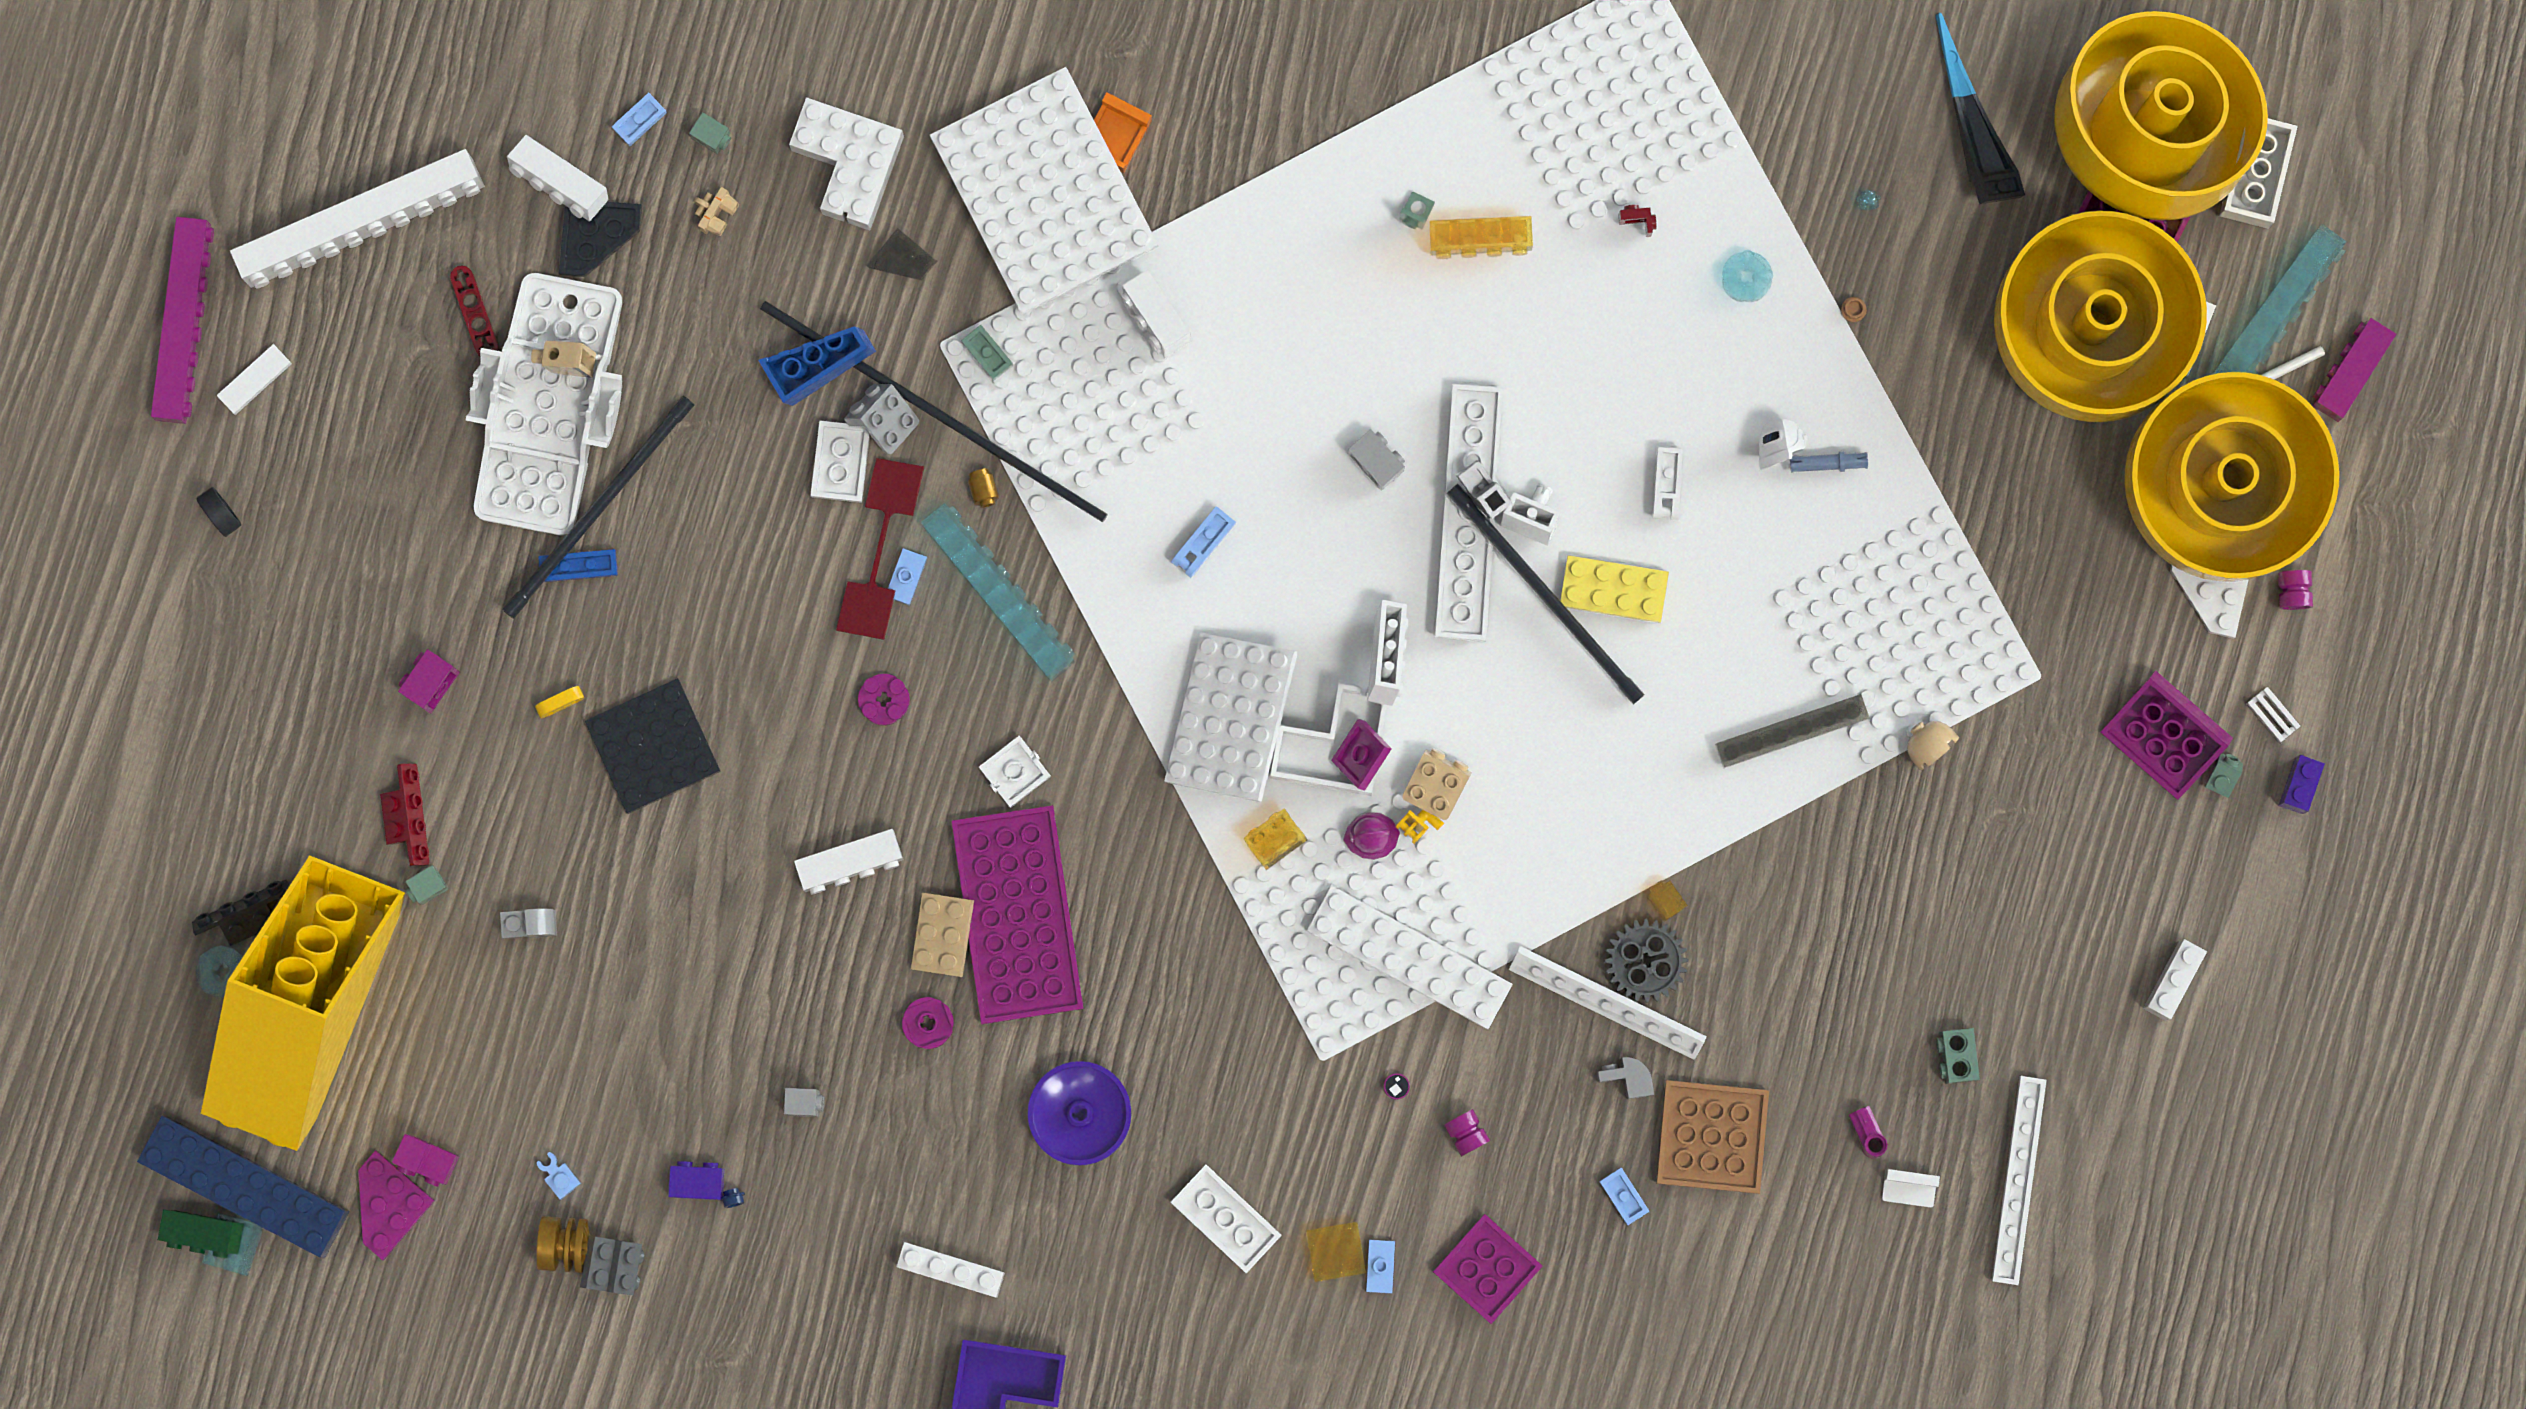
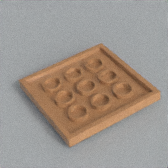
M1666 1080L1656 1184L1760 1194L1769 1090Z

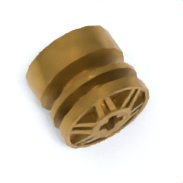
M542 1216L537 1239L538 1270L556 1271L559 1261L563 1260L565 1272H571L573 1261L575 1272H583L588 1238L590 1236L588 1219H579L576 1230L575 1218H569L566 1229H562L560 1217Z

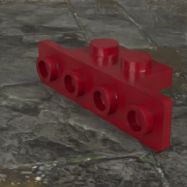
M398 764L397 771L400 790L380 794L386 845L407 842L410 866H426L430 864L418 767L417 764Z

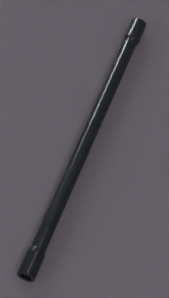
M682 396L663 422L525 585L503 607L502 610L508 616L514 619L535 591L673 428L695 406L687 397Z
M1456 484L1446 494L1460 510L1467 514L1614 680L1630 702L1634 705L1645 694L1631 678L1624 674L1493 526L1462 487Z

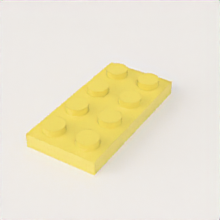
M1568 555L1560 601L1566 608L1661 623L1669 572Z

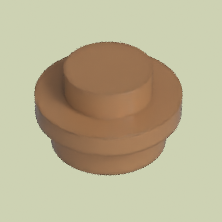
M1858 297L1847 298L1841 306V314L1849 322H1859L1866 315V305Z

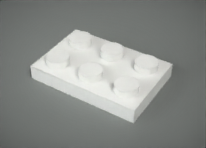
M819 421L811 488L812 498L862 503L870 434L864 426H849L846 423Z

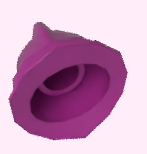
M1366 813L1358 816L1347 827L1343 841L1354 854L1365 859L1375 860L1386 857L1396 847L1400 831L1395 827L1394 821L1384 814Z

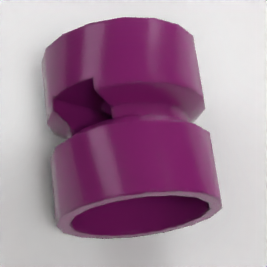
M2290 570L2279 572L2278 584L2279 588L2283 589V592L2279 594L2280 609L2301 610L2313 608V593L2309 591V588L2312 586V571Z
M1473 1109L1444 1124L1450 1137L1457 1139L1454 1145L1461 1157L1490 1141L1484 1128L1477 1127L1479 1120Z

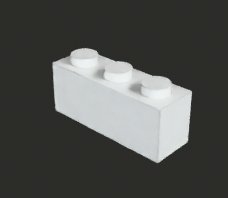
M2185 939L2179 941L2143 1009L2165 1021L2171 1020L2207 951Z

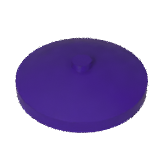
M1084 1061L1065 1063L1050 1070L1036 1084L1028 1104L1029 1127L1037 1144L1052 1158L1070 1165L1097 1163L1113 1154L1126 1138L1131 1124L1130 1099L1121 1081L1108 1069Z

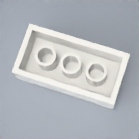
M2268 118L2262 149L2234 189L2223 199L2220 217L2267 229L2270 228L2275 221L2298 126ZM2245 128L2240 142L2237 161L2240 158L2242 152Z

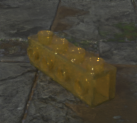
M1519 216L1429 221L1430 256L1436 255V259L1451 258V255L1461 254L1462 258H1473L1478 253H1487L1488 257L1501 256L1502 252H1512V255L1515 256L1527 255V251H1532L1533 248L1532 217Z

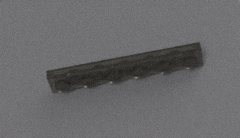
M1860 694L1716 743L1715 746L1724 769L1868 720L1870 717Z

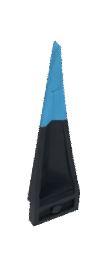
M1938 13L1936 14V20L1969 181L1974 184L1979 205L2021 198L2025 196L2019 171L1997 135L1972 86L1943 15Z

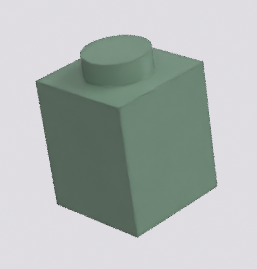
M703 112L689 133L692 140L716 154L721 149L725 150L731 140L729 128Z
M432 865L408 879L406 883L409 888L405 890L413 903L417 901L419 904L424 905L449 888L437 868Z

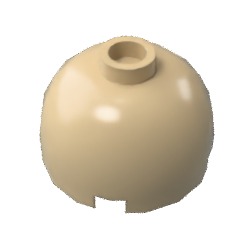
M1921 721L1910 731L1913 735L1908 741V754L1919 770H1923L1924 763L1927 766L1933 764L1950 749L1948 743L1951 740L1956 743L1959 736L1947 724L1940 721H1931L1927 724Z

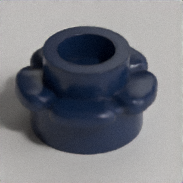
M738 1188L726 1190L723 1192L724 1196L720 1200L723 1202L724 1208L736 1207L744 1204L743 1196L745 1193H739Z

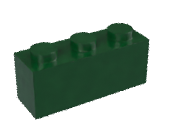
M163 1209L157 1240L167 1242L166 1247L182 1249V1245L190 1246V1252L205 1254V1250L213 1251L212 1256L228 1258L229 1254H239L244 1223Z

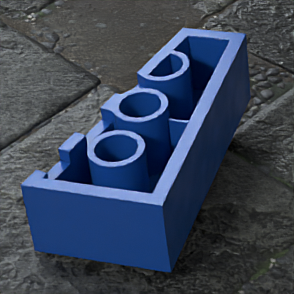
M854 326L825 336L823 339L802 344L800 347L785 350L769 358L765 357L758 361L782 402L794 406L875 353L876 350L865 331Z

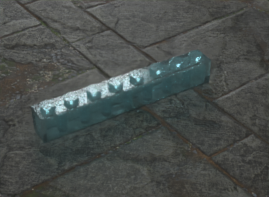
M2321 224L2211 375L2226 372L2257 374L2256 366L2259 362L2264 364L2273 352L2269 348L2274 342L2279 344L2286 335L2285 326L2289 321L2294 323L2302 311L2298 308L2304 301L2308 304L2317 292L2313 289L2318 281L2323 283L2330 274L2331 270L2328 269L2333 261L2337 263L2346 251L2342 248L2347 241Z
M944 503L921 522L922 526L1052 682L1075 663L1072 658L1075 653L1067 643L1062 645L1056 637L1059 634L1050 623L1047 625L1043 623L1040 619L1043 614L1033 603L1029 606L1024 600V597L1027 595L1018 584L1013 586L1007 579L1010 577V574L1003 565L1000 564L997 567L991 560L994 555L986 545L981 547L975 539L978 535L969 525L967 527L963 526L959 521L962 516L953 505L949 508Z

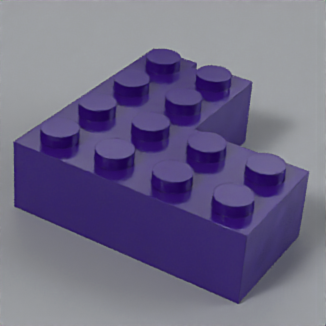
M963 1340L952 1409H1006L1007 1400L1058 1408L1067 1355Z

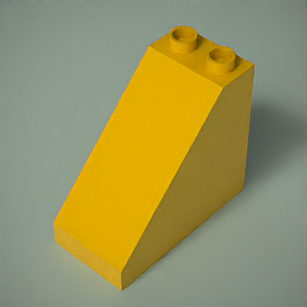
M309 855L227 981L201 1114L216 1119L227 1127L239 1128L267 1139L273 1145L287 1147L295 1151L299 1149L320 1113L399 919L405 892Z

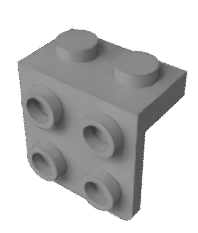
M873 384L865 391L866 395L850 407V412L844 420L849 426H864L885 454H892L919 424V419L892 384Z

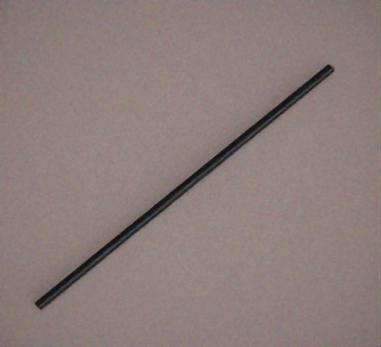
M767 301L762 304L760 310L810 341L814 342L824 338ZM861 361L853 366V368L879 384H892L906 401L1102 523L1107 518L1108 514L865 362Z

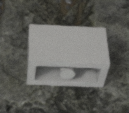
M1370 429L1348 449V454L1382 491L1404 471L1405 466L1403 463L1405 460L1396 450L1391 452L1386 446L1388 442L1380 432L1374 433Z
M785 1088V1115L819 1117V1112H824L825 1096L820 1095L819 1090Z

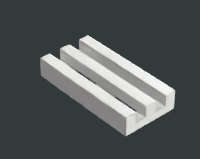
M2268 687L2247 703L2279 743L2300 727L2298 722ZM2263 696H2266L2270 700V702L2275 706V708L2280 712V714L2291 725L2290 728L2278 716V714L2273 710V708L2268 704V702L2263 698ZM2257 701L2260 702L2284 731L2282 735L2255 704Z

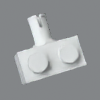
M1538 484L1532 499L1513 492L1510 498L1512 504L1505 509L1501 526L1548 546L1561 513L1546 506L1552 494V489L1546 486L1542 494L1544 484Z

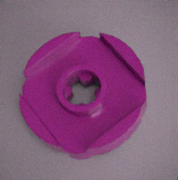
M878 674L864 682L859 691L858 704L863 715L869 721L876 725L887 726L896 723L906 714L910 705V696L900 679L890 674ZM882 693H887V697L891 698V702H887L885 707H882L881 703L877 701V697H881Z
M930 997L920 998L912 1002L905 1011L902 1020V1029L906 1038L915 1046L924 1049H934L942 1046L951 1037L954 1027V1018L949 1007L940 1000ZM925 1016L935 1019L932 1030L928 1031L926 1027H921Z

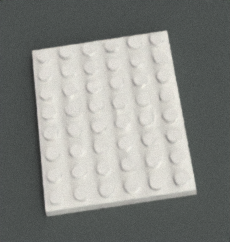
M1066 67L930 134L943 163L1022 315L1158 247L1155 237Z

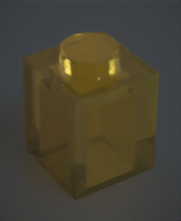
M1661 880L1649 888L1652 893L1647 898L1664 922L1688 906L1670 880L1665 884Z

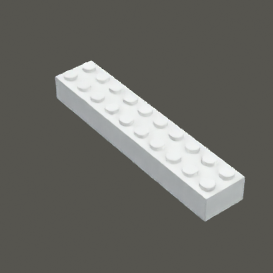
M464 149L232 249L230 252L241 278L251 288L254 286L255 288H261L270 283L269 280L277 276L284 278L293 273L292 270L298 267L307 268L314 265L316 260L321 257H333L339 254V250L349 246V248H353L362 244L365 238L382 236L387 232L386 229L405 226L410 223L409 219L418 215L419 217L428 216L434 212L433 209L439 206L448 207L457 202L456 199L462 196H474L485 186L472 157Z

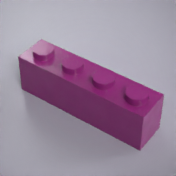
M2372 318L2365 323L2362 321L2359 323L2353 333L2356 336L2352 344L2348 342L2340 353V356L2343 357L2339 365L2333 364L2326 375L2330 379L2325 386L2321 384L2313 395L2316 401L2312 406L2336 422L2344 418L2397 335Z

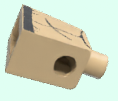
M545 341L544 349L533 348L532 363L542 364V367L551 373L593 378L596 352L583 343Z

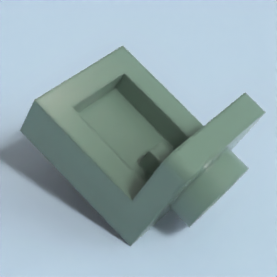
M2221 754L2217 758V763L2205 784V788L2229 798L2242 774L2243 763L2234 755Z

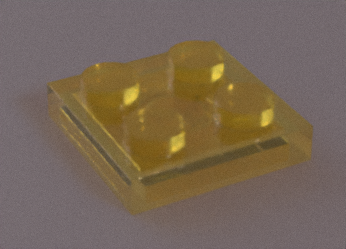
M1357 1222L1306 1230L1315 1282L1366 1273Z

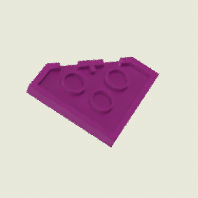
M375 1150L358 1170L363 1244L381 1260H385L435 1200L404 1173L397 1171V1167Z

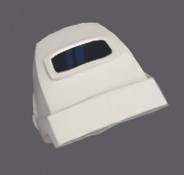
M1780 419L1771 421L1763 426L1759 442L1760 470L1790 460L1792 455L1806 448L1805 441L1808 440L1806 434L1803 435L1802 429L1794 421Z

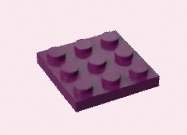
M1484 1214L1433 1273L1485 1320L1492 1324L1543 1266Z

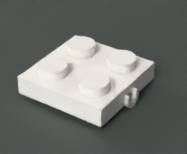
M1020 736L979 766L980 770L990 781V787L995 793L998 792L1010 808L1051 777L1040 763L1038 754L1035 751H1031Z

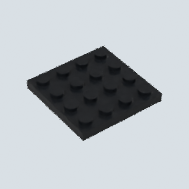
M678 678L585 720L586 726L627 815L721 772Z

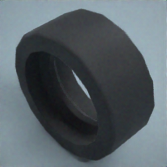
M209 488L196 498L204 513L224 537H227L241 526V522L215 488Z

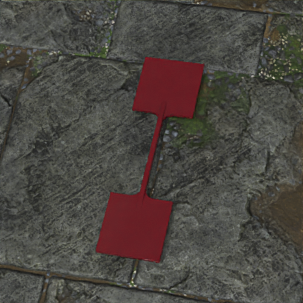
M876 458L865 508L881 510L884 512L885 517L870 581L866 584L847 582L836 631L881 640L885 639L896 590L878 587L876 585L877 571L890 517L893 514L914 515L924 466Z

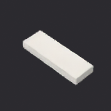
M273 344L217 396L236 415L292 363Z

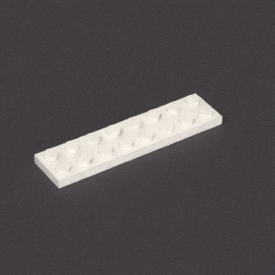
M1332 885L1307 929V932L1487 1030L1513 985Z

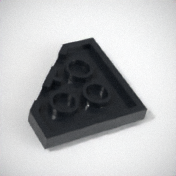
M606 202L591 221L583 217H576L565 206L559 275L586 277L639 233L641 229L642 204Z

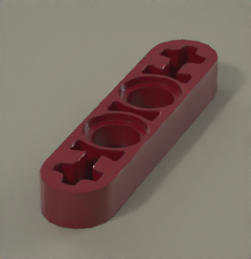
M467 266L455 267L451 272L450 279L476 353L481 358L480 351L481 348H484V344L481 338L476 341V337L484 336L490 346L494 345V348L491 350L500 351L473 272ZM460 272L469 275L466 278L467 286L469 288L474 286V289H467L462 293L459 292L464 290L463 284L460 281H456L459 278ZM468 295H475L478 298L477 305L473 308H467L464 305V299ZM477 318H482L486 321L485 329L480 332L474 331L472 328V323Z

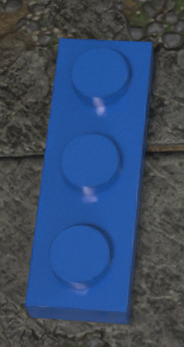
M616 550L568 553L544 582L618 576ZM549 555L538 556L539 567Z

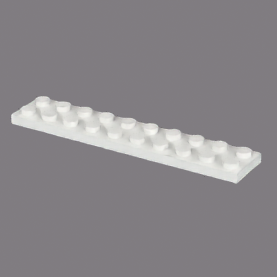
M1452 385L1435 638L1473 641L1487 640L1493 544L1446 493L1456 484H1459L1470 495L1456 475L1476 460L1480 462L1490 478L1497 482L1503 387ZM1486 516V518H1487V519L1493 524V526H1494L1495 517H1494L1493 519H1491V518H1488V517Z

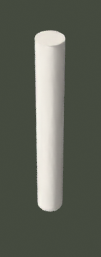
M2319 346L2262 374V376L2275 380L2324 356L2325 352Z

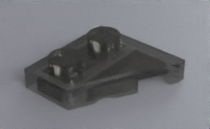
M897 228L867 264V267L922 281L936 264L937 260Z

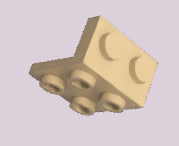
M1433 748L1431 751L1426 749L1402 797L1405 801L1442 820H1447L1472 772L1468 771L1469 767L1466 764L1457 760L1452 763L1445 759L1446 755Z

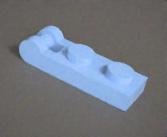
M1216 506L1175 555L1171 563L1176 567H1182L1186 571L1185 574L1192 578L1234 527L1236 522ZM1189 552L1197 557L1193 563L1185 558Z

